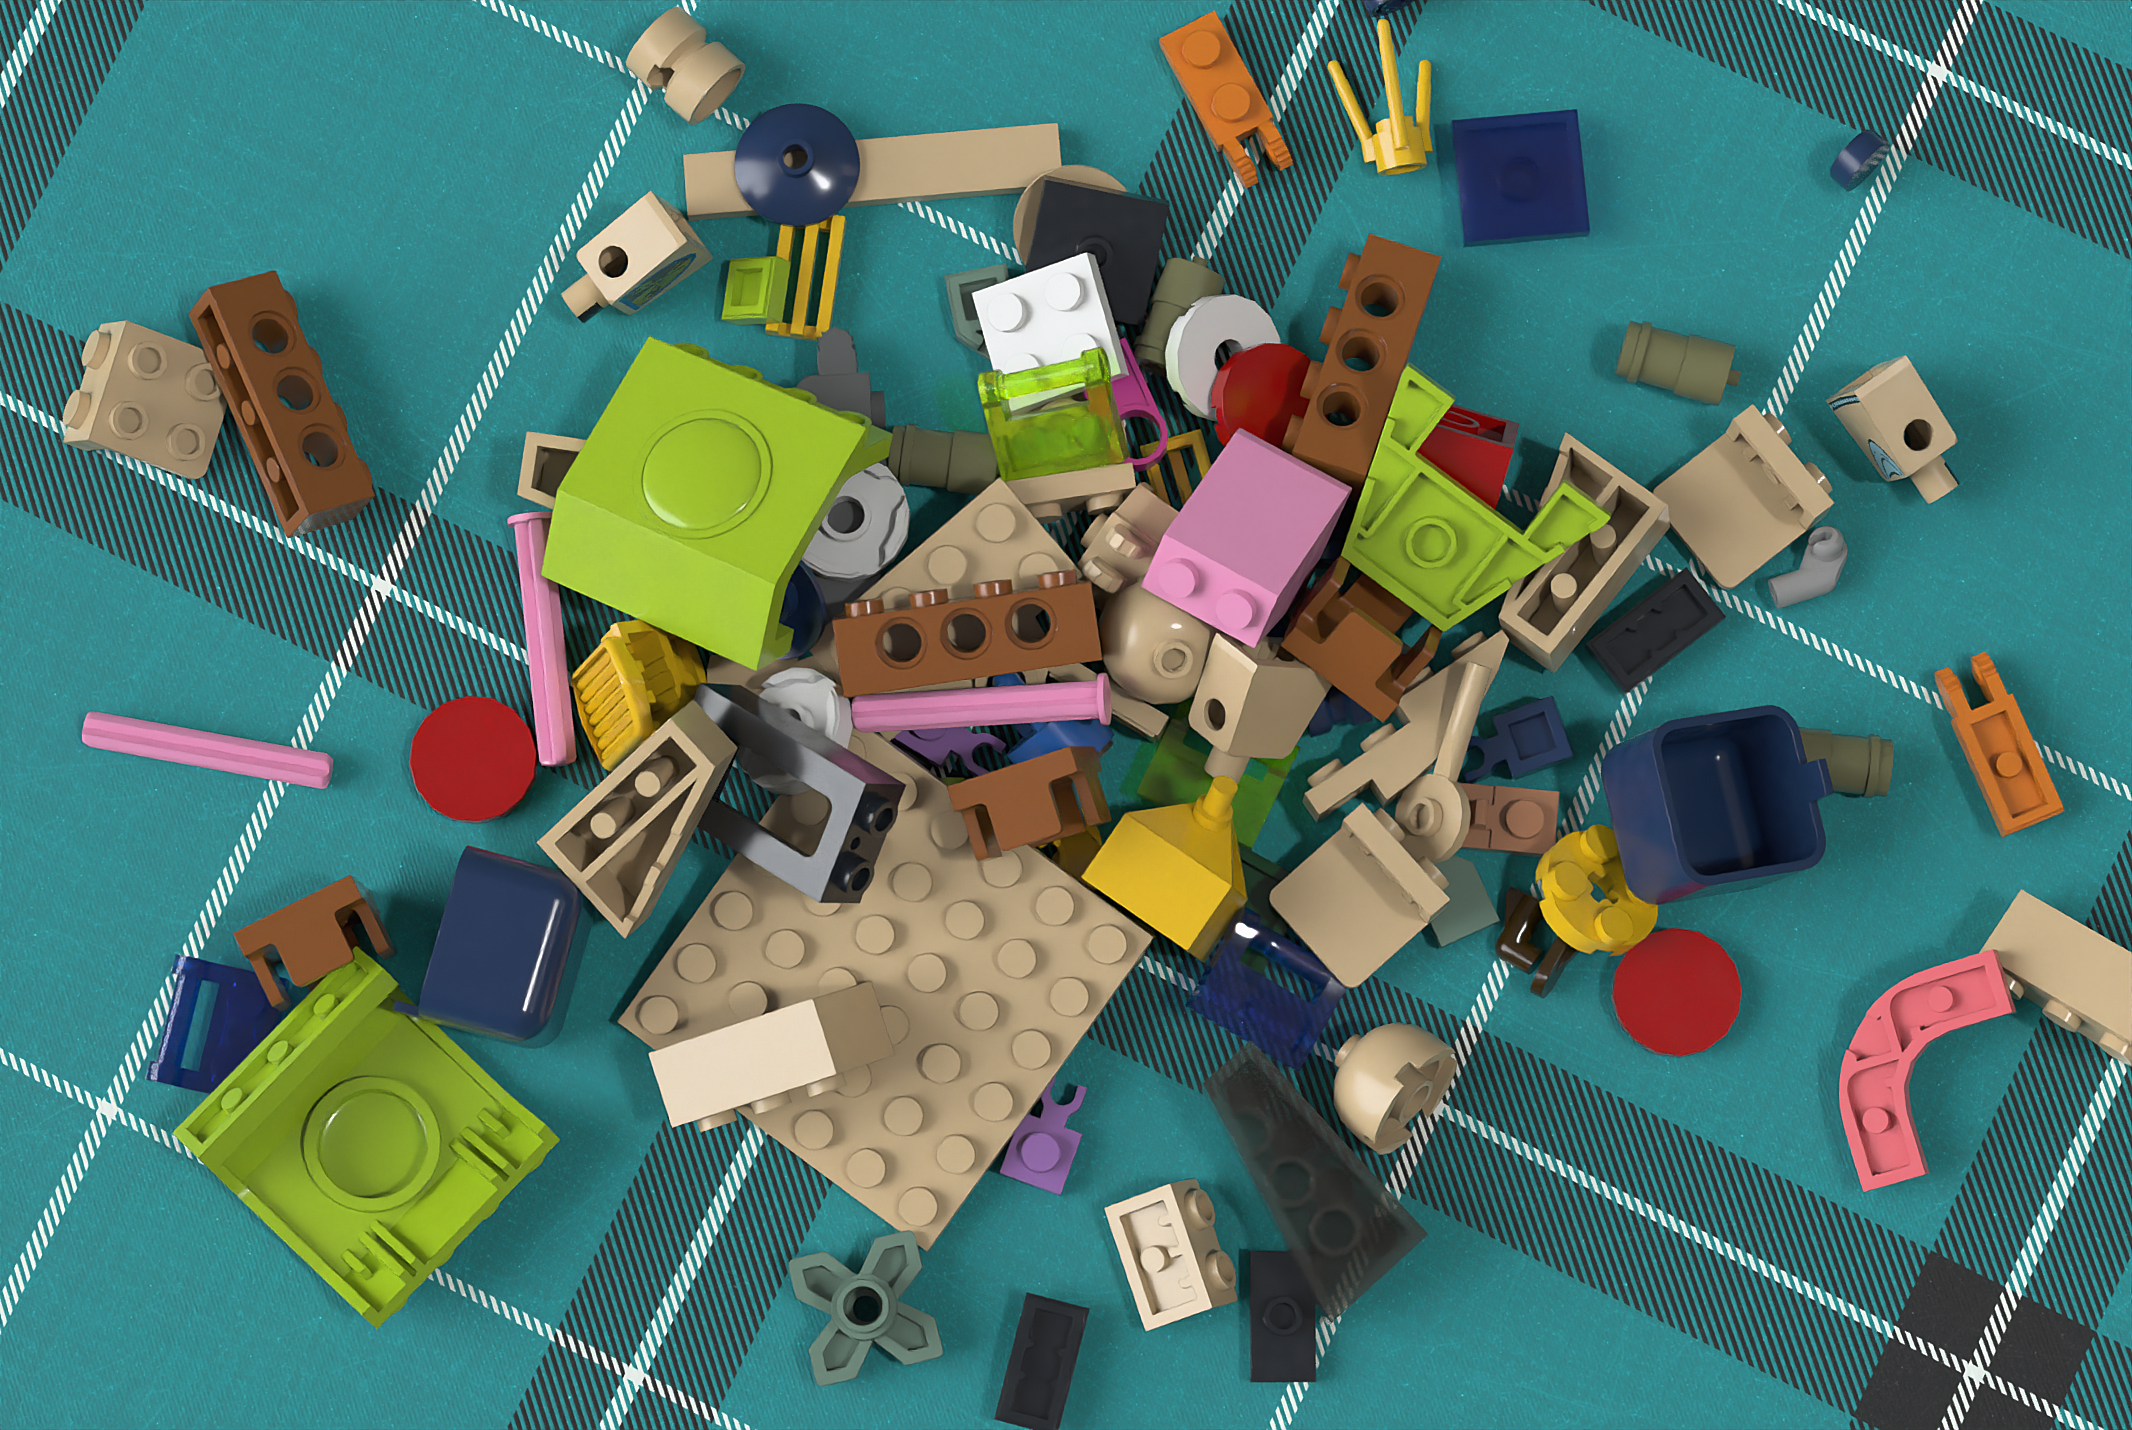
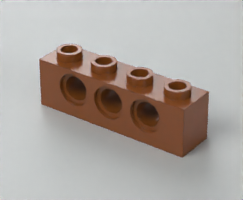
M1370 233L1362 255L1352 252L1348 255L1338 286L1340 289L1349 291L1343 309L1331 306L1319 340L1321 343L1330 345L1324 363L1314 360L1310 363L1300 393L1301 397L1310 399L1309 406L1304 418L1292 415L1281 447L1282 451L1291 454L1293 457L1351 487L1352 490L1348 498L1356 501L1360 499L1441 260L1440 256ZM1370 304L1380 305L1387 309L1390 315L1376 317L1369 314L1363 307ZM1350 358L1362 359L1372 369L1356 371L1349 368L1344 361ZM1332 412L1342 413L1348 416L1353 424L1337 426L1330 423L1324 415Z
M275 270L208 287L188 314L287 539L353 520L375 496L372 490V476L367 464L361 458H358L348 436L347 420L343 409L338 403L333 402L322 377L323 370L317 351L312 346H309L297 320L298 312L292 295L283 289ZM253 339L265 344L270 353L261 350ZM278 395L287 398L294 405L295 410L285 406ZM303 451L313 455L318 460L320 467L309 462L304 456Z
M1076 569L1037 575L1039 585L1037 587L1013 590L1012 580L1002 579L973 584L974 596L949 599L947 588L909 594V606L884 609L883 598L845 603L846 615L835 616L832 620L843 696L847 698L1102 660L1090 579L1077 580ZM1024 605H1038L1050 617V626L1047 632L1038 639H1024L1013 629L1012 617ZM972 614L983 622L986 635L980 645L972 649H962L951 642L948 636V625L956 616ZM904 623L911 625L918 631L921 637V648L914 656L900 659L892 656L886 650L884 634L891 626Z

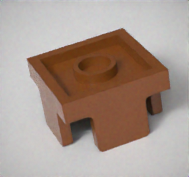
M1340 554L1321 578L1315 577L1300 597L1280 645L1384 722L1399 705L1405 689L1435 655L1443 631L1434 624H1431L1412 647L1407 645L1395 635V632L1414 610L1364 572L1358 575L1345 592H1337L1343 584L1351 564Z
M1069 746L947 786L954 812H961L978 862L1002 857L1001 850L1009 851L1024 845L1036 848L1082 833L1086 830V822L1089 826L1112 821L1098 777V773L1103 770L1095 746Z
M352 875L233 933L243 956L251 962L270 1004L281 1012L292 1007L293 1004L274 965L283 962L293 983L298 987L307 985L311 992L328 974L354 961L355 956L352 950L356 946L363 951L354 933V927L361 922L378 955L386 960L397 954L381 921L380 911L370 890Z

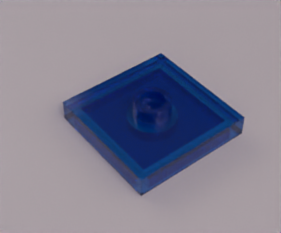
M1577 109L1452 120L1451 134L1463 247L1589 236L1590 224Z

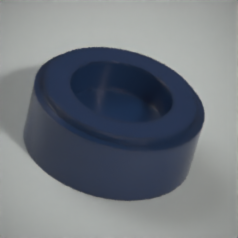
M1874 129L1862 131L1835 159L1830 169V177L1846 191L1855 189L1880 164L1887 154L1890 144Z

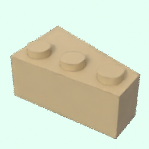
M1566 432L1559 448V457L1548 487H1545L1539 511L1566 478L1610 511L1611 518L1603 527L1594 533H1589L1568 547L1564 553L1546 565H1541L1514 583L1507 592L1499 615L1501 629L1509 639V642L1553 674H1555L1670 528L1668 504Z
M692 700L667 720L536 843L626 939L650 917L730 764L737 746L704 710Z
M2021 889L1979 953L1992 949L1998 951L2012 998L2020 1000L2022 995L2043 1008V1014L2054 1023L2071 1032L2078 1031L2099 1045L2109 1055L2132 1067V953Z
M872 981L815 997L648 1053L672 1128L696 1120L700 1132L736 1121L734 1107L751 1103L754 1115L792 1103L788 1090L802 1085L806 1086L809 1097L847 1085L843 1072L895 1055Z

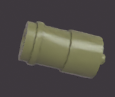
M1194 256L1192 262L1180 258L1167 259L1150 301L1152 305L1141 335L1136 337L1133 344L1135 349L1133 355L1138 366L1167 378L1165 350L1172 326L1179 316H1185L1188 310L1195 306L1191 304L1202 297L1221 295L1225 285L1223 277L1206 267L1208 264L1207 260L1198 256Z
M1630 320L1619 354L1615 376L1626 378V382L1636 384V381L1671 390L1674 395L1719 406L1726 384L1737 387L1741 371L1730 369L1735 351V345L1692 333H1689V336L1664 330L1653 327L1652 323L1647 321L1638 323Z
M907 423V426L894 425L888 469L901 486L910 487V484L946 488L948 492L978 496L998 478V474L1010 476L1012 460L1000 459L1002 435L955 429V432L918 428L917 424Z
M1799 727L1807 762L1826 758L1834 792L1861 794L1862 798L1871 799L1874 796H1887L1893 765L1892 739H1882L1879 735L1874 734L1862 737L1833 734L1830 730Z

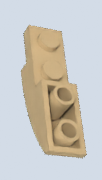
M1500 630L1489 639L1485 637L1482 631L1474 634L1450 652L1455 661L1437 674H1434L1430 667L1422 669L1405 689L1399 705L1393 711L1404 727L1396 731L1392 723L1383 726L1360 743L1361 748L1365 752L1346 766H1343L1339 759H1335L1307 779L1312 789L1304 793L1303 804L1316 823L1368 788L1371 789L1382 807L1385 808L1400 797L1415 779L1426 775L1436 765L1466 663L1469 661L1492 668L1482 699L1483 702L1494 681L1509 642L1503 630Z

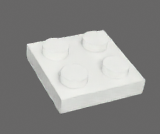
M1086 252L972 293L1007 414L1017 415L1052 401L1129 376L1095 255Z

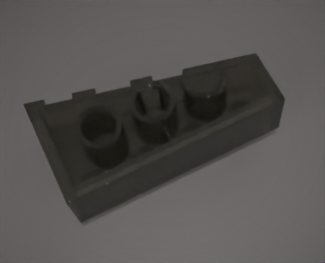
M1252 1040L1203 1083L1201 1091L1315 1300L1327 1326H1329L1419 1244L1428 1233Z

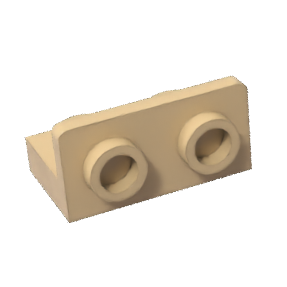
M1195 1178L1170 1183L1104 1208L1145 1331L1154 1330L1237 1301L1234 1289L1236 1273L1231 1259L1220 1248L1213 1227L1215 1223L1213 1204L1207 1193L1200 1189L1199 1183Z

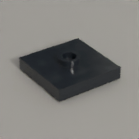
M1045 175L1024 274L1086 252L1093 254L1097 261L1113 320L1143 326L1170 206L1169 200Z

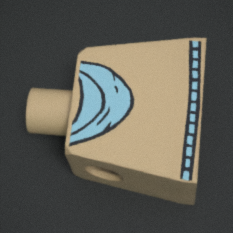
M1906 355L1875 365L1825 400L1881 477L1887 482L1909 476L1927 504L1943 497L1960 484L1941 455L1958 442L1957 436ZM1904 430L1909 435L1910 447L1905 444Z

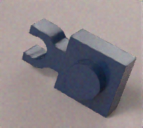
M1549 696L1493 716L1492 719L1498 735L1488 739L1471 736L1466 752L1471 749H1481L1485 759L1480 768L1465 772L1464 775L1469 784H1474L1491 777L1500 765L1508 763L1512 777L1517 780L1576 759L1555 698Z

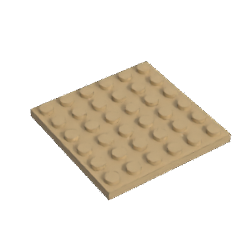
M853 725L847 749L906 784L898 805L897 819L886 835L874 866L873 880L864 892L861 902L818 903L738 852L620 1017L618 1023L654 1050H659L815 997L872 981L894 1049V1056L843 1072L847 1085L809 1097L806 1086L802 1085L788 1090L792 1103L755 1115L751 1103L734 1107V1109L898 1231H912L915 1234L917 1245L925 1251H929L1156 936L1036 848H1031L1029 845L1009 851L1001 850L1002 857L978 862L961 812H954L947 791V786L950 785L877 732L861 733ZM815 789L793 796L779 795L759 824L812 856L815 854L832 812V804L827 796Z

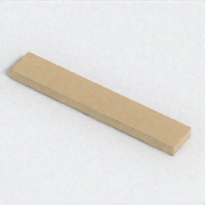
M1058 123L855 140L860 156V175L852 197L843 208L1024 193L1026 188L1036 178L1049 170L1062 166ZM736 150L683 155L689 221L759 215L748 205L739 190L734 168ZM792 150L785 156L784 163L790 168L797 169L805 165L808 156L801 150Z

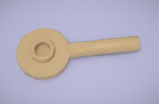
M1467 661L1433 774H1426L1415 779L1404 790L1397 804L1394 821L1406 836L1399 843L1416 862L1423 856L1428 858L1433 864L1450 859L1461 848L1468 834L1471 817L1469 799L1461 784L1457 782L1492 668Z

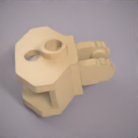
M1146 482L1139 483L1119 508L1112 512L1110 517L1101 513L1081 539L1080 544L1086 547L1087 550L1077 563L1079 565L1078 568L1084 574L1079 580L1090 579L1094 606L1102 612L1107 600L1115 592L1120 594L1126 587L1137 583L1135 578L1147 574L1164 533L1179 513L1154 495L1155 489Z

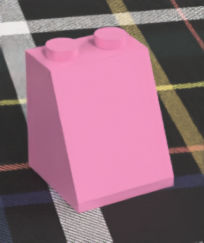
M1239 428L1164 533L1141 587L1255 648L1305 592L1352 488Z

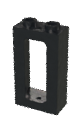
M700 683L693 700L737 746V750L697 827L818 903H860L864 892L873 880L874 866L886 835L897 819L898 805L906 784L742 685ZM740 744L829 798L832 804V812L814 855L810 856L719 799Z

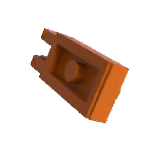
M1215 10L1159 39L1162 52L1217 152L1223 151L1245 189L1258 183L1254 163L1247 156L1239 141L1257 133L1265 147L1268 158L1272 164L1276 165L1279 171L1293 164L1285 142L1273 124L1274 117Z
M1982 652L1972 656L1970 660L1974 678L1979 684L1983 695L1988 700V704L1971 710L1963 693L1961 683L1950 667L1934 672V676L1945 707L1953 717L1950 721L2000 835L2002 838H2005L2060 815L2064 812V807L2013 693L2007 694L1992 659H1990L1986 652Z

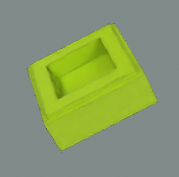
M778 256L730 259L721 320L736 326L782 323L791 262Z

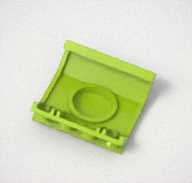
M649 335L557 489L541 576L758 671L790 652L794 629L779 623L785 591L793 572L827 512L849 478L889 456L893 434L871 425L872 421L861 413L838 411L817 402V397L806 390L783 388L763 379L762 373L754 368L743 365H729L709 356L708 350L699 345L685 342L671 345Z
M356 946L352 950L355 956L354 961L328 974L172 1134L374 1328L378 1329L391 1315L397 1313L406 1304L409 1296L436 1268L442 1266L450 1259L455 1248L481 1221L487 1219L496 1211L500 1202L528 1173L535 1170L543 1162L546 1154L560 1139L545 1123L507 1093L436 1024L394 1011L395 1001L411 1005L415 1004L398 987L399 984L383 967Z

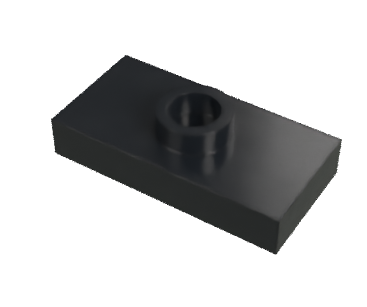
M1685 567L1586 643L1584 648L1623 697H1625L1724 621L1726 616L1688 568Z
M1250 1251V1383H1315V1251Z
M1026 1293L994 1420L1032 1430H1059L1090 1311L1089 1308Z

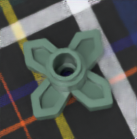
M907 1230L875 1238L861 1271L857 1275L826 1251L790 1260L788 1266L796 1299L833 1317L808 1349L816 1383L819 1386L826 1387L857 1379L874 1341L906 1366L943 1356L944 1350L936 1318L899 1301L923 1269L915 1234L912 1231ZM863 1297H872L876 1299L879 1305L878 1315L868 1322L859 1320L855 1315V1305Z

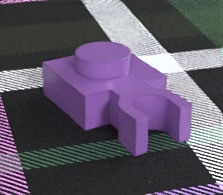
M967 727L903 730L892 739L940 769L943 768L952 753L963 761L965 769L975 777L990 773L973 761L974 752L978 748L988 746L1003 755L1007 748L1006 743L988 733L973 734L967 730Z
M1055 1076L1041 1095V1101L1044 1106L1041 1117L1037 1118L1027 1115L1013 1134L1000 1170V1175L1061 1196L1082 1139L1081 1133L1067 1129L1065 1126L1068 1118L1080 1110L1087 1087L1078 1085L1074 1100L1068 1105H1058L1051 1098V1090L1056 1081Z

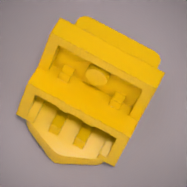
M642 620L616 622L611 625V629L602 637L601 644L576 669L571 678L581 724L600 764L608 771H614L667 720L694 699L700 683H707V675L694 643Z

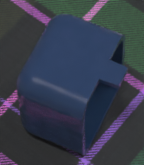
M1765 705L1670 720L1618 743L1607 752L1603 759L1601 780L1625 880L1632 894L1647 904L1664 905L1759 888L1815 866L1824 855L1826 836L1817 801L1834 793L1827 761L1824 758L1807 762L1799 727L1794 718L1780 707Z
M469 845L466 846L455 872L424 979L419 1006L395 1001L393 1010L430 1021L434 1024L526 1049H538L549 1045L559 1036L565 1022L594 920V905L563 871Z

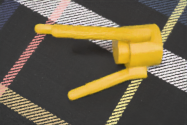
M1380 19L1377 23L1390 118L1375 124L1377 134H1372L1338 61H1330L1328 63V70L1361 142L1364 163L1371 164L1376 162L1379 175L1393 176L1425 168L1427 166L1426 154L1433 152L1429 132L1431 63L1428 60H1422L1419 63L1416 126H1414L1413 117L1404 116L1390 24L1388 20Z

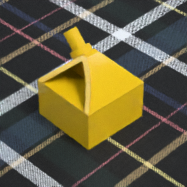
M1219 775L1214 778L1207 794L1198 797L1196 802L1125 813L1081 876L1082 879L1117 904L1122 905V907L1203 963H1205L1248 900L1240 851L1232 818L1233 808L1231 803L1238 790L1237 783L1228 776Z

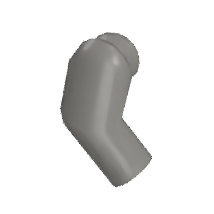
M1822 526L1815 529L1809 536V544L1799 570L1768 579L1770 594L1777 609L1825 595L1835 588L1848 553L1847 544L1844 542L1843 535L1838 529L1831 526Z

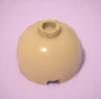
M1144 574L1135 578L1137 583L1126 587L1120 594L1115 592L1106 602L1098 621L1102 659L1110 676L1131 696L1152 704L1181 703L1196 695L1216 633L1225 632L1142 588L1141 585L1146 576Z
M1391 1023L1376 1027L1363 1037L1359 1034L1353 1035L1341 1047L1334 1062L1339 1068L1334 1080V1106L1341 1121L1361 1142L1378 1155L1391 1153L1405 1144L1414 1135L1404 1127L1421 1108L1428 1119L1439 1105L1457 1069V1061L1450 1056L1456 1052L1434 1034L1412 1024Z

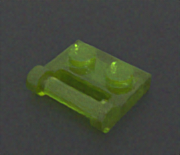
M1102 346L1082 350L1079 358L1006 374L1001 369L979 373V394L1001 477L1005 483L1007 481L1082 471L1120 463L1130 456L1111 384L1109 359ZM1085 383L1089 400L1012 416L1010 398Z
M1195 697L1179 703L1136 791V796L1159 807L1196 802L1198 797L1207 794L1214 780V777L1209 775L1204 769L1208 756L1183 744L1189 730L1197 732L1190 727L1188 719ZM1295 745L1291 754L1284 759L1251 757V759L1268 766L1269 769L1263 781L1243 773L1237 784L1238 790L1231 806L1233 808L1232 818L1238 844L1252 850L1297 758L1300 746Z

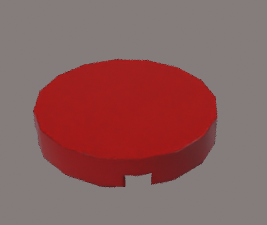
M1262 343L1240 350L1228 359L1219 369L1211 391V408H1216V417L1219 423L1215 424L1214 427L1219 441L1224 447H1226L1235 432L1241 428L1281 450L1292 415L1304 418L1310 403V399L1300 396L1311 363L1307 355L1287 344ZM1328 413V414H1326V415H1324V416H1325V418L1329 421V413Z
M465 696L443 703L424 718L412 740L409 766L416 789L432 809L455 822L484 824L504 818L517 808L516 805L523 801L536 781L539 755L532 731L515 710L493 698Z
M1670 928L1648 934L1642 941L1626 952L1614 972L1611 999L1618 1023L1635 1042L1653 1054L1681 1058L1704 1052L1727 1034L1739 1014L1742 988L1735 963L1719 943L1698 931Z

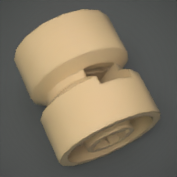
M673 7L655 20L638 39L628 55L626 66L652 91L664 88L666 90L664 97L666 104L692 126L707 119L726 101L743 77L745 65L719 41L707 44L705 42L706 29L682 7Z

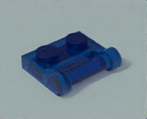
M1242 906L1231 919L1225 931L1224 939L1185 1006L1282 1064L1299 1072L1347 987L1340 983L1317 956L1260 923L1261 915L1246 906ZM1247 946L1252 947L1317 986L1316 993L1310 1003L1239 962Z
M176 954L171 974L177 975L162 1040L156 1062H149L145 1080L210 1095L281 1023L283 1011L281 1012L272 1007L254 971ZM280 977L288 994L291 981ZM207 982L219 985L199 1071L181 1068L201 983Z

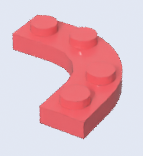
M1992 949L1918 972L1886 991L1865 1013L1867 1015L1858 1027L1849 1049H1846L1839 1082L1842 1121L1863 1192L1930 1174L1911 1113L1909 1082L1915 1062L1931 1042L1954 1030L2016 1012L1997 950Z

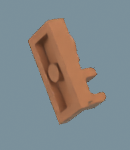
M1459 783L1468 796L1471 811L1469 831L1460 848L1461 850L1542 857L1555 844L1559 792Z

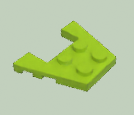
M1409 362L1402 372L1341 556L1445 632L1510 589L1514 583L1541 565H1546L1564 553L1568 547L1589 533H1594L1603 527L1611 518V512L1565 478L1527 528L1521 530L1417 452L1418 448L1453 404L1456 396Z

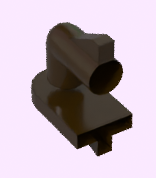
M1511 886L1506 893L1505 925L1496 941L1495 952L1501 960L1528 975L1533 973L1541 963L1532 981L1530 992L1544 999L1557 983L1567 964L1580 951L1571 947L1557 936L1544 958L1545 951L1529 943L1544 917L1539 905L1540 901Z

